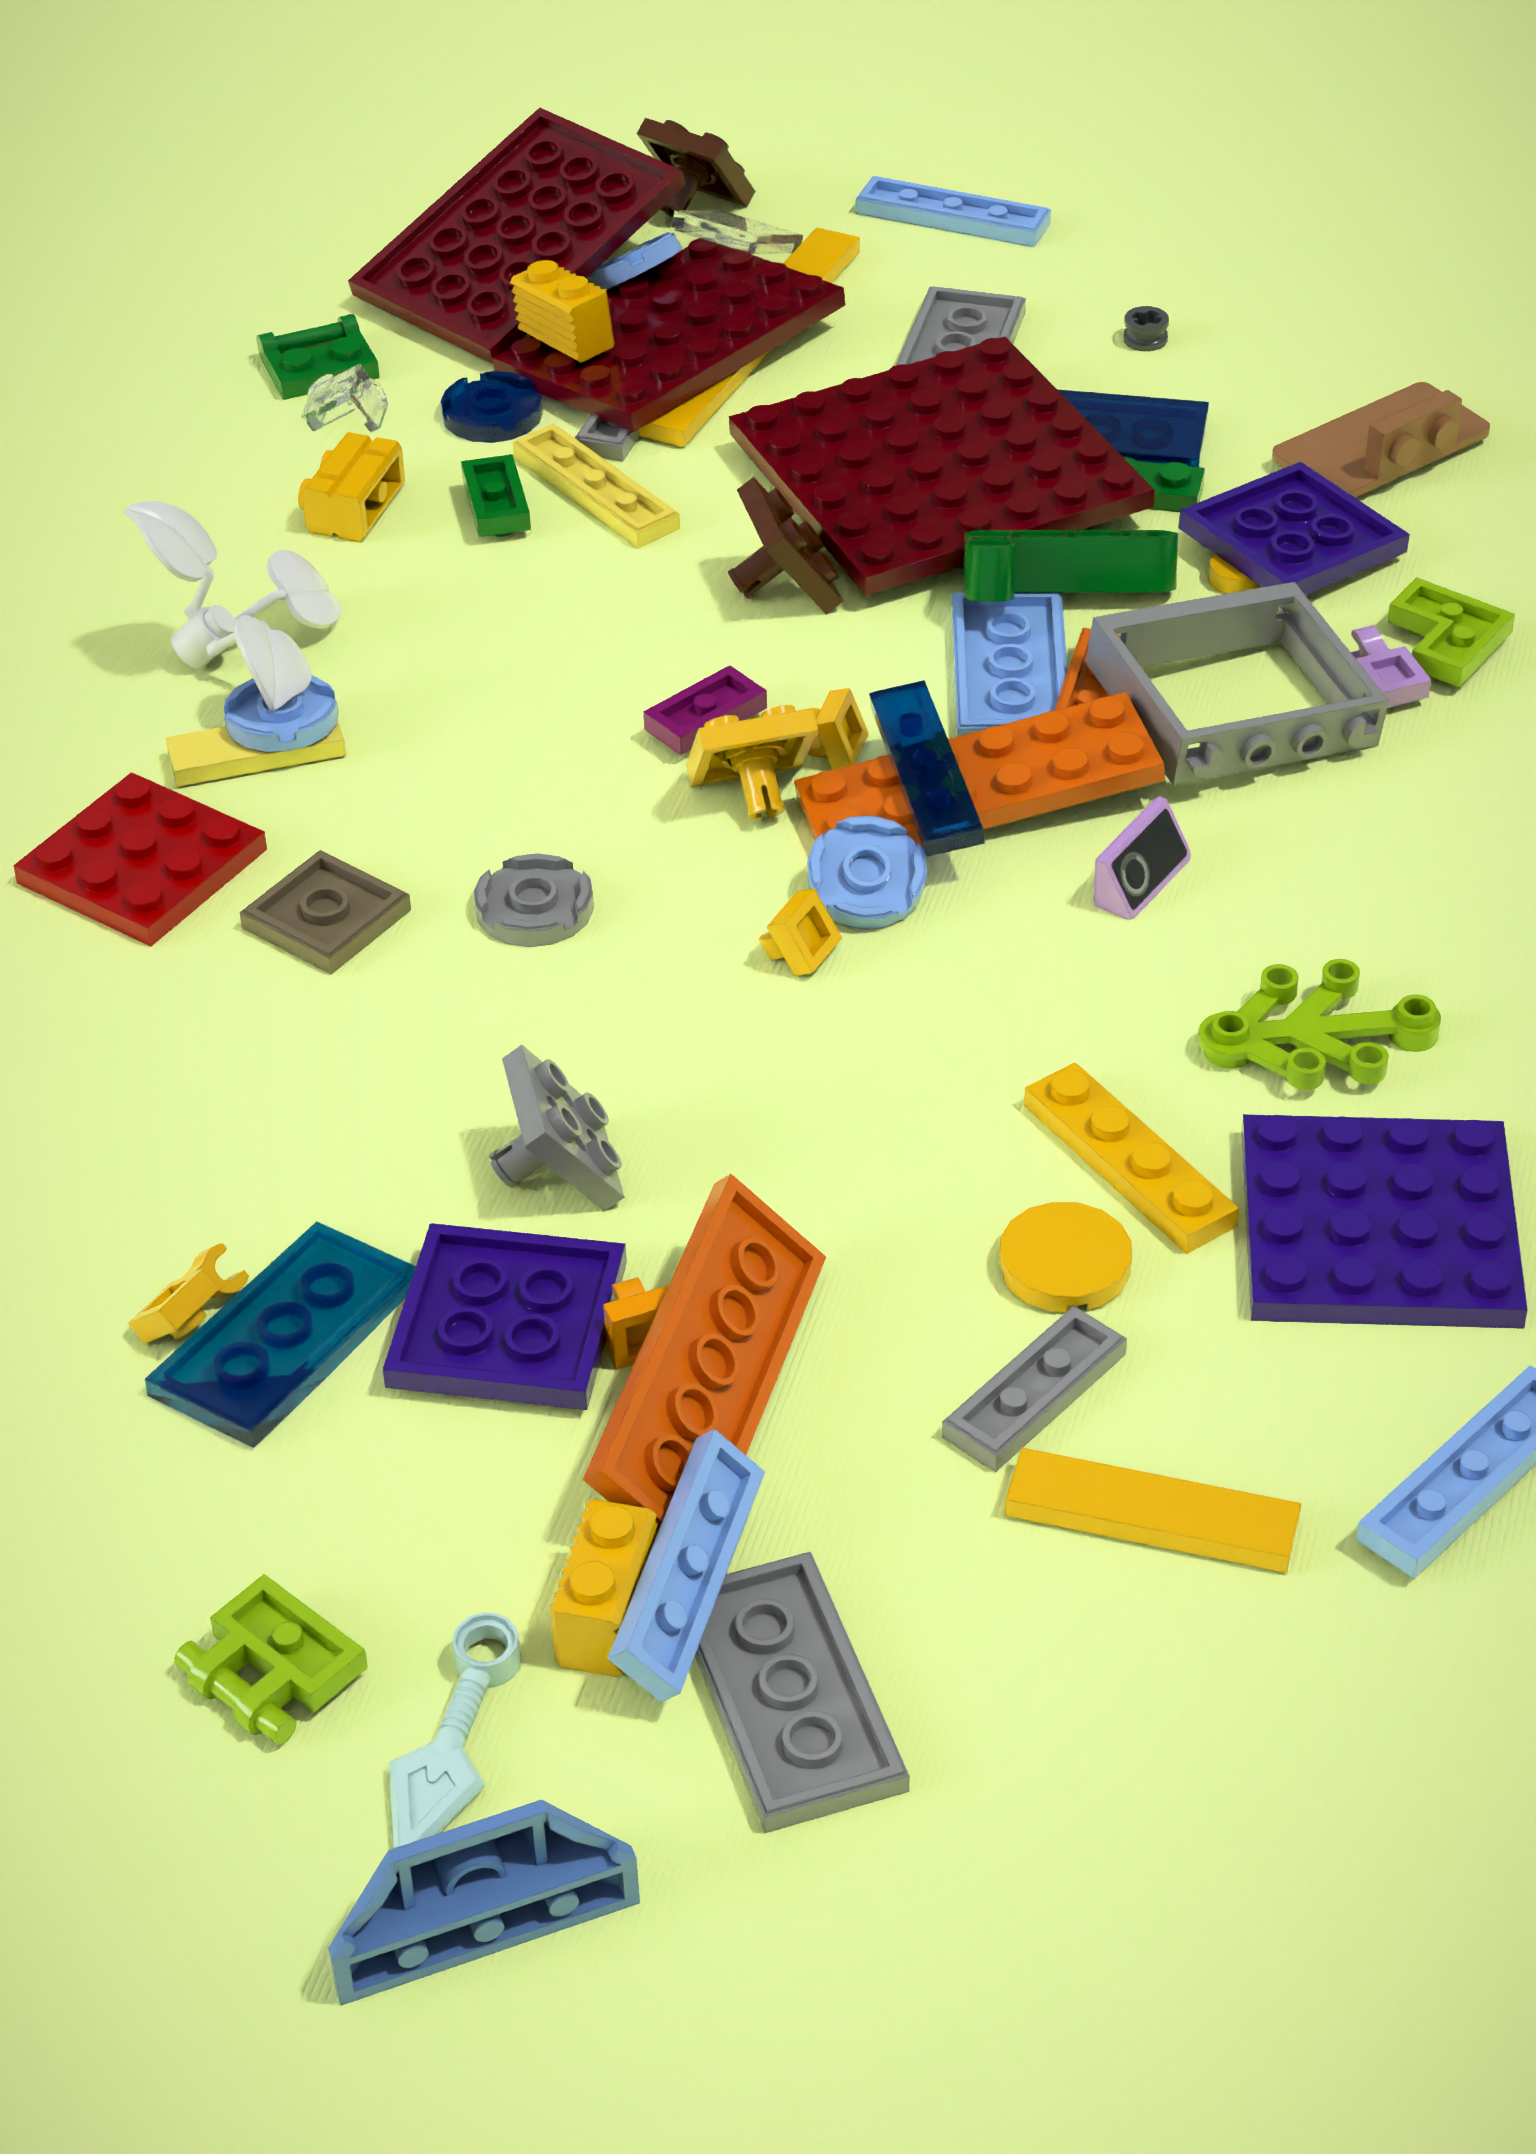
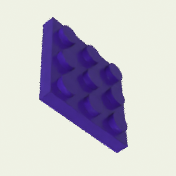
M1301 461L1181 509L1178 525L1181 531L1260 586L1268 587L1295 582L1305 595L1407 553L1410 537L1408 532Z
M430 1223L382 1369L385 1388L588 1410L606 1342L603 1304L617 1300L612 1291V1284L622 1282L627 1264L626 1243Z

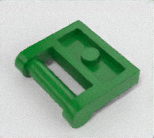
M354 314L340 316L336 323L278 336H274L273 332H268L256 336L258 352L262 363L283 400L380 378L378 360L361 334Z

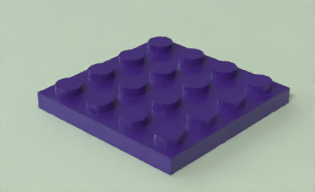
M1243 1114L1241 1137L1251 1321L1525 1328L1528 1309L1504 1121Z

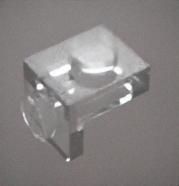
M358 364L335 377L332 374H327L315 381L308 390L309 396L301 417L314 432L355 412L366 428L372 433L382 426L388 408V400L381 384L377 380L371 379L362 366Z

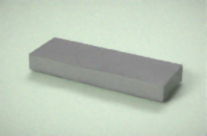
M1072 1306L942 1421V1438L997 1472L1022 1447L1026 1446L1126 1355L1127 1338L1077 1307Z

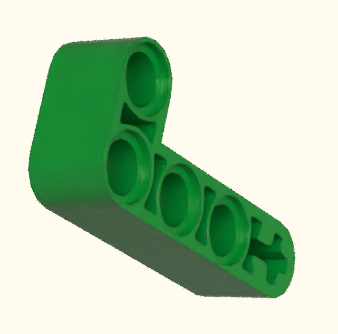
M978 530L966 532L964 534V595L967 600L1002 602L1013 600L1015 592L1173 591L1177 588L1178 533L1165 530Z

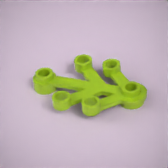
M1333 959L1323 966L1321 984L1291 1014L1283 1020L1264 1021L1278 1005L1293 1002L1298 990L1299 976L1297 971L1284 964H1273L1267 966L1262 971L1260 989L1238 1011L1215 1013L1201 1022L1198 1030V1043L1203 1050L1205 1058L1218 1067L1238 1068L1253 1061L1285 1077L1291 1086L1301 1090H1312L1318 1088L1323 1083L1326 1061L1349 1072L1351 1078L1359 1083L1376 1084L1384 1080L1387 1074L1389 1059L1387 1050L1373 1042H1363L1352 1047L1338 1039L1388 1034L1391 1042L1403 1050L1411 1052L1426 1051L1438 1042L1441 1014L1430 998L1412 994L1403 997L1392 1010L1326 1016L1341 1000L1349 999L1356 995L1359 986V967L1350 960ZM1290 1043L1298 1047V1049L1288 1053L1274 1044Z

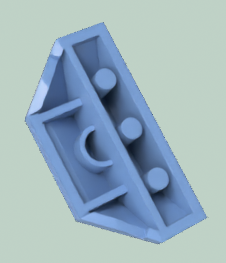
M541 1799L388 1850L328 1947L336 1994L340 2005L360 2000L640 1904L637 1857L633 1848L624 1841Z

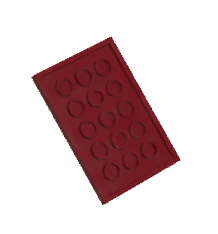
M539 107L348 280L350 290L353 296L493 364V357L509 349L515 341L522 339L527 334L517 328L520 321L516 320L519 312L514 310L517 303L513 301L516 294L511 292L514 287L510 283L512 277L526 271L528 266L534 262L550 260L556 262L558 267H564L565 271L570 270L571 274L576 273V276L587 278L686 186L683 171Z
M698 238L691 241L688 247L674 256L620 283L618 287L607 292L614 337L613 348L581 363L530 336L515 341L509 349L496 355L492 360L495 376L590 415L594 413L600 419L635 432L846 305L844 287L827 282L819 276L808 275L788 268L783 263L772 262L752 255L747 250H738L718 243L713 238Z

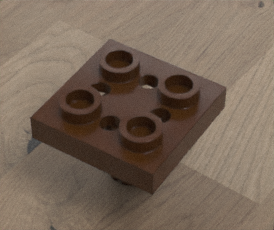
M645 117L636 134L653 158L682 170L686 184L660 209L663 213L674 219L683 220L697 191L748 207L756 191L744 175L745 169L734 160L728 151L729 145L723 139L708 132H705L703 136L691 133L684 126L672 120H665L664 123Z
M754 476L739 487L737 492L763 546L735 568L732 567L728 570V575L741 593L743 592L747 599H750L755 592L785 570L825 614H828L844 602L834 583L840 575L829 558L820 550L824 547V543L813 527L806 520L798 525L792 519L795 513L791 505L781 492L774 488L768 493Z

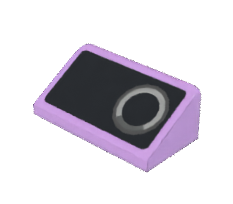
M1158 796L1095 859L1094 906L1132 920L1190 861L1191 852L1166 798Z

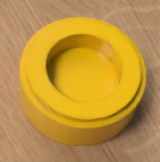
M1216 554L1211 557L1208 582L1215 590L1228 594L1260 587L1259 584Z

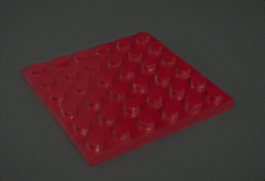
M1006 336L989 338L980 344L956 351H944L938 353L935 357L908 365H896L887 371L863 378H851L842 384L822 390L802 392L794 398L770 405H757L746 412L729 416V431L733 439L770 483L781 492L801 520H806L823 541L827 551L865 596L964 566V534L966 532L978 530H1082L1154 507L1155 489Z

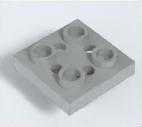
M522 1044L504 1056L502 1062L521 1134L500 1149L490 1153L489 1158L492 1160L490 1163L498 1177L510 1188H515L523 1179L546 1164L603 1211H606L625 1198L617 1172L622 1166L621 1160L608 1140L605 1126L609 1123V1118L598 1099L589 1092L579 1093L569 1084L565 1074L555 1062L550 1059L541 1061Z

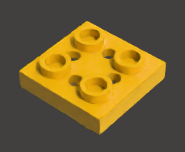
M781 705L764 711L759 718L739 721L735 715H726L707 721L703 728H698L686 763L690 786L694 787L741 778L750 820H762L761 812L766 811L767 819L780 815L785 811V807L781 801L775 772L802 767L818 732L813 708L796 711L793 705Z

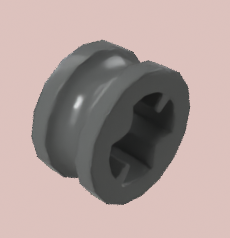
M1139 306L1127 311L1124 316L1126 329L1123 339L1128 347L1138 351H1154L1161 349L1167 344L1168 331L1166 329L1169 326V315L1164 310L1152 306Z

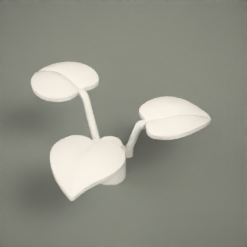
M160 501L138 502L128 506L122 512L137 525L150 550L170 573L188 582L200 581L192 603L183 610L189 620L171 638L172 646L182 661L193 668L201 669L223 649L237 643L270 713L278 710L286 702L307 689L311 683L312 673L309 663L298 645L285 632L278 629H269L265 621H259L254 616L276 601L285 599L292 615L300 623L309 627L326 628L339 619L342 613L340 601L333 593L329 592V586L325 579L308 560L290 550L274 552L267 560L266 569L270 579L278 589L272 591L236 617H233L226 608L220 605L202 607L214 579V572L208 565L217 558V550L204 527L191 514L175 505Z

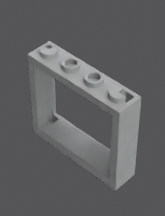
M1295 582L1096 616L1092 620L1085 663L1109 696L1123 692L1128 694L1164 762L1165 775L1172 785L1379 746L1389 703L1388 698ZM1281 643L1328 704L1187 730L1142 667ZM1200 743L1199 747L1188 749V745Z

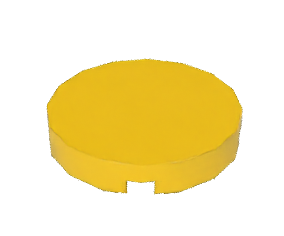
M1049 1202L1030 1207L1010 1220L1000 1237L999 1266L1003 1271V1280L1008 1289L1029 1305L1050 1312H1067L1070 1306L1087 1304V1310L1104 1306L1123 1291L1131 1276L1132 1241L1122 1224L1102 1209L1080 1202Z

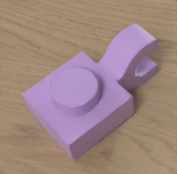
M1373 625L1352 630L1351 636L1358 644L1359 650L1351 653L1388 698V708L1429 697L1431 679L1406 646L1389 649L1383 641L1380 632Z

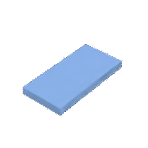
M1015 592L1013 600L1002 602L971 601L965 598L964 593H952L957 737L992 726H999L1048 711H1054L1068 672L1062 593Z

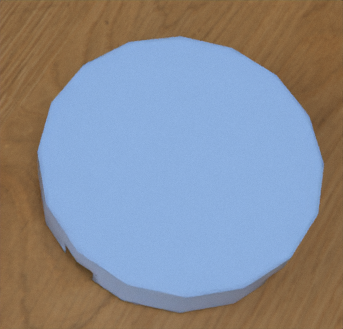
M667 232L638 245L636 249L620 257L616 256L603 263L588 277L595 286H600L601 289H608L674 256L682 250V246L675 233Z
M312 675L311 683L307 689L286 702L278 710L270 713L252 678L237 686L225 699L224 721L225 728L231 739L246 748L264 752L291 751L310 746L328 736L337 725L338 702L335 699L334 690L330 684Z
M873 815L848 817L837 822L836 828L829 830L825 835L823 832L814 841L807 860L808 888H815L829 915L837 923L857 929L885 928L905 919L920 903L927 879L925 853L918 841L916 845L914 840L907 835V830L895 821Z

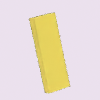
M337 721V725L328 736L310 746L291 751L264 752L246 748L231 739L225 726L165 737L168 756L177 787L346 756L345 741L339 721Z

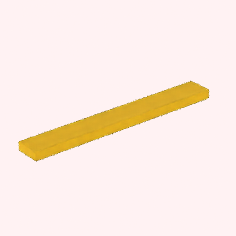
M816 227L783 264L788 268L808 275L819 276L823 280L832 283L859 254L860 237ZM769 352L639 429V436L682 448L685 447Z

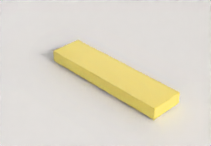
M556 424L548 425L512 442L513 456L516 460L636 548H641L680 529V513Z

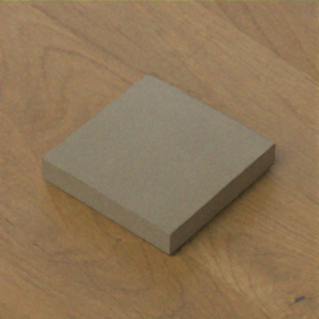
M319 850L239 913L242 929L332 975L410 912L411 903L410 894Z

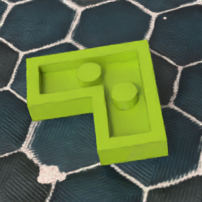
M1416 577L1389 604L1387 622L1410 630L1418 636H1425L1412 650L1413 657L1428 676L1433 677L1439 682L1461 687L1513 632L1515 613Z

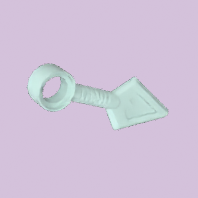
M482 1612L471 1615L459 1624L454 1631L452 1646L455 1665L460 1678L435 1739L389 1761L394 1848L440 1833L485 1787L482 1778L463 1748L487 1688L505 1684L515 1676L520 1668L521 1651L519 1635L516 1626L505 1616L498 1613ZM483 1639H496L507 1646L503 1655L488 1662L477 1661L467 1654L471 1645Z

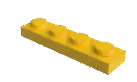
M1076 1062L1025 1087L1024 1106L1184 1253L1188 1254L1238 1227L1239 1207Z

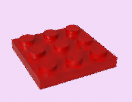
M131 772L15 863L13 867L17 884L152 947L267 850L265 831Z

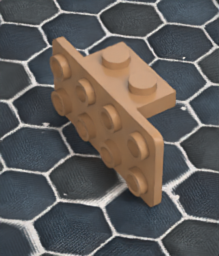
M1417 382L1275 445L1272 449V461L1282 468L1301 461L1356 498L1489 436L1490 423L1462 405V398L1450 390L1442 392L1430 383Z

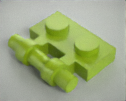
M265 1574L260 1576L210 1617L213 1636L220 1641L207 1651L195 1641H187L177 1650L174 1657L175 1665L188 1674V1683L193 1689L207 1699H220L234 1710L233 1718L235 1722L253 1735L263 1733L276 1744L285 1743L295 1732L296 1720L281 1709L293 1697L315 1713L368 1668L366 1652L363 1647ZM247 1663H250L265 1675L253 1686L236 1674Z

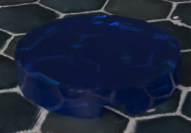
M488 371L480 373V380L468 383L467 377L461 378L444 391L440 401L445 428L455 436L472 442L495 443L513 440L528 434L540 423L543 415L542 396L540 392L535 391V384L526 377L511 372Z

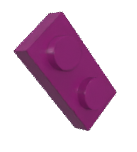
M729 665L643 711L644 730L679 755H683L691 750L698 728H703L707 721L726 715H735L739 721H742L767 709V690Z

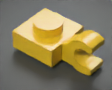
M223 1243L201 1251L193 1260L190 1269L181 1278L170 1282L128 1322L129 1326L144 1344L167 1334H170L174 1340L183 1337L206 1317L207 1314L201 1306L210 1298H222L244 1287L249 1277L245 1270L235 1273L225 1280L216 1272V1261L227 1250Z

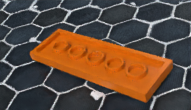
M1123 692L1067 708L1048 711L1003 725L992 726L943 741H935L928 745L898 753L879 756L853 765L823 771L815 775L796 779L794 784L796 798L814 841L823 832L825 835L829 830L836 828L837 822L848 817L873 815L895 821L907 830V835L914 840L916 845L918 841L920 846H925L1165 781V767L1128 694Z
M731 1173L714 1183L583 1478L585 1483L608 1502L649 1508L657 1514L655 1520L658 1524L657 1533L697 1437L716 1429L747 1455L826 1259V1256Z

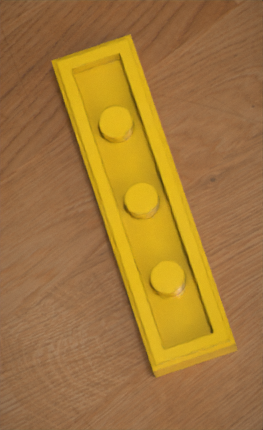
M1022 1447L1005 1499V1516L1288 1573L1300 1521L1302 1503Z

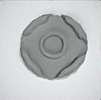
M535 853L517 855L502 861V869L495 871L492 875L489 869L481 875L473 891L477 923L489 936L505 944L537 947L553 945L573 937L588 924L594 910L590 877L584 870L582 874L574 870L573 862L554 855Z

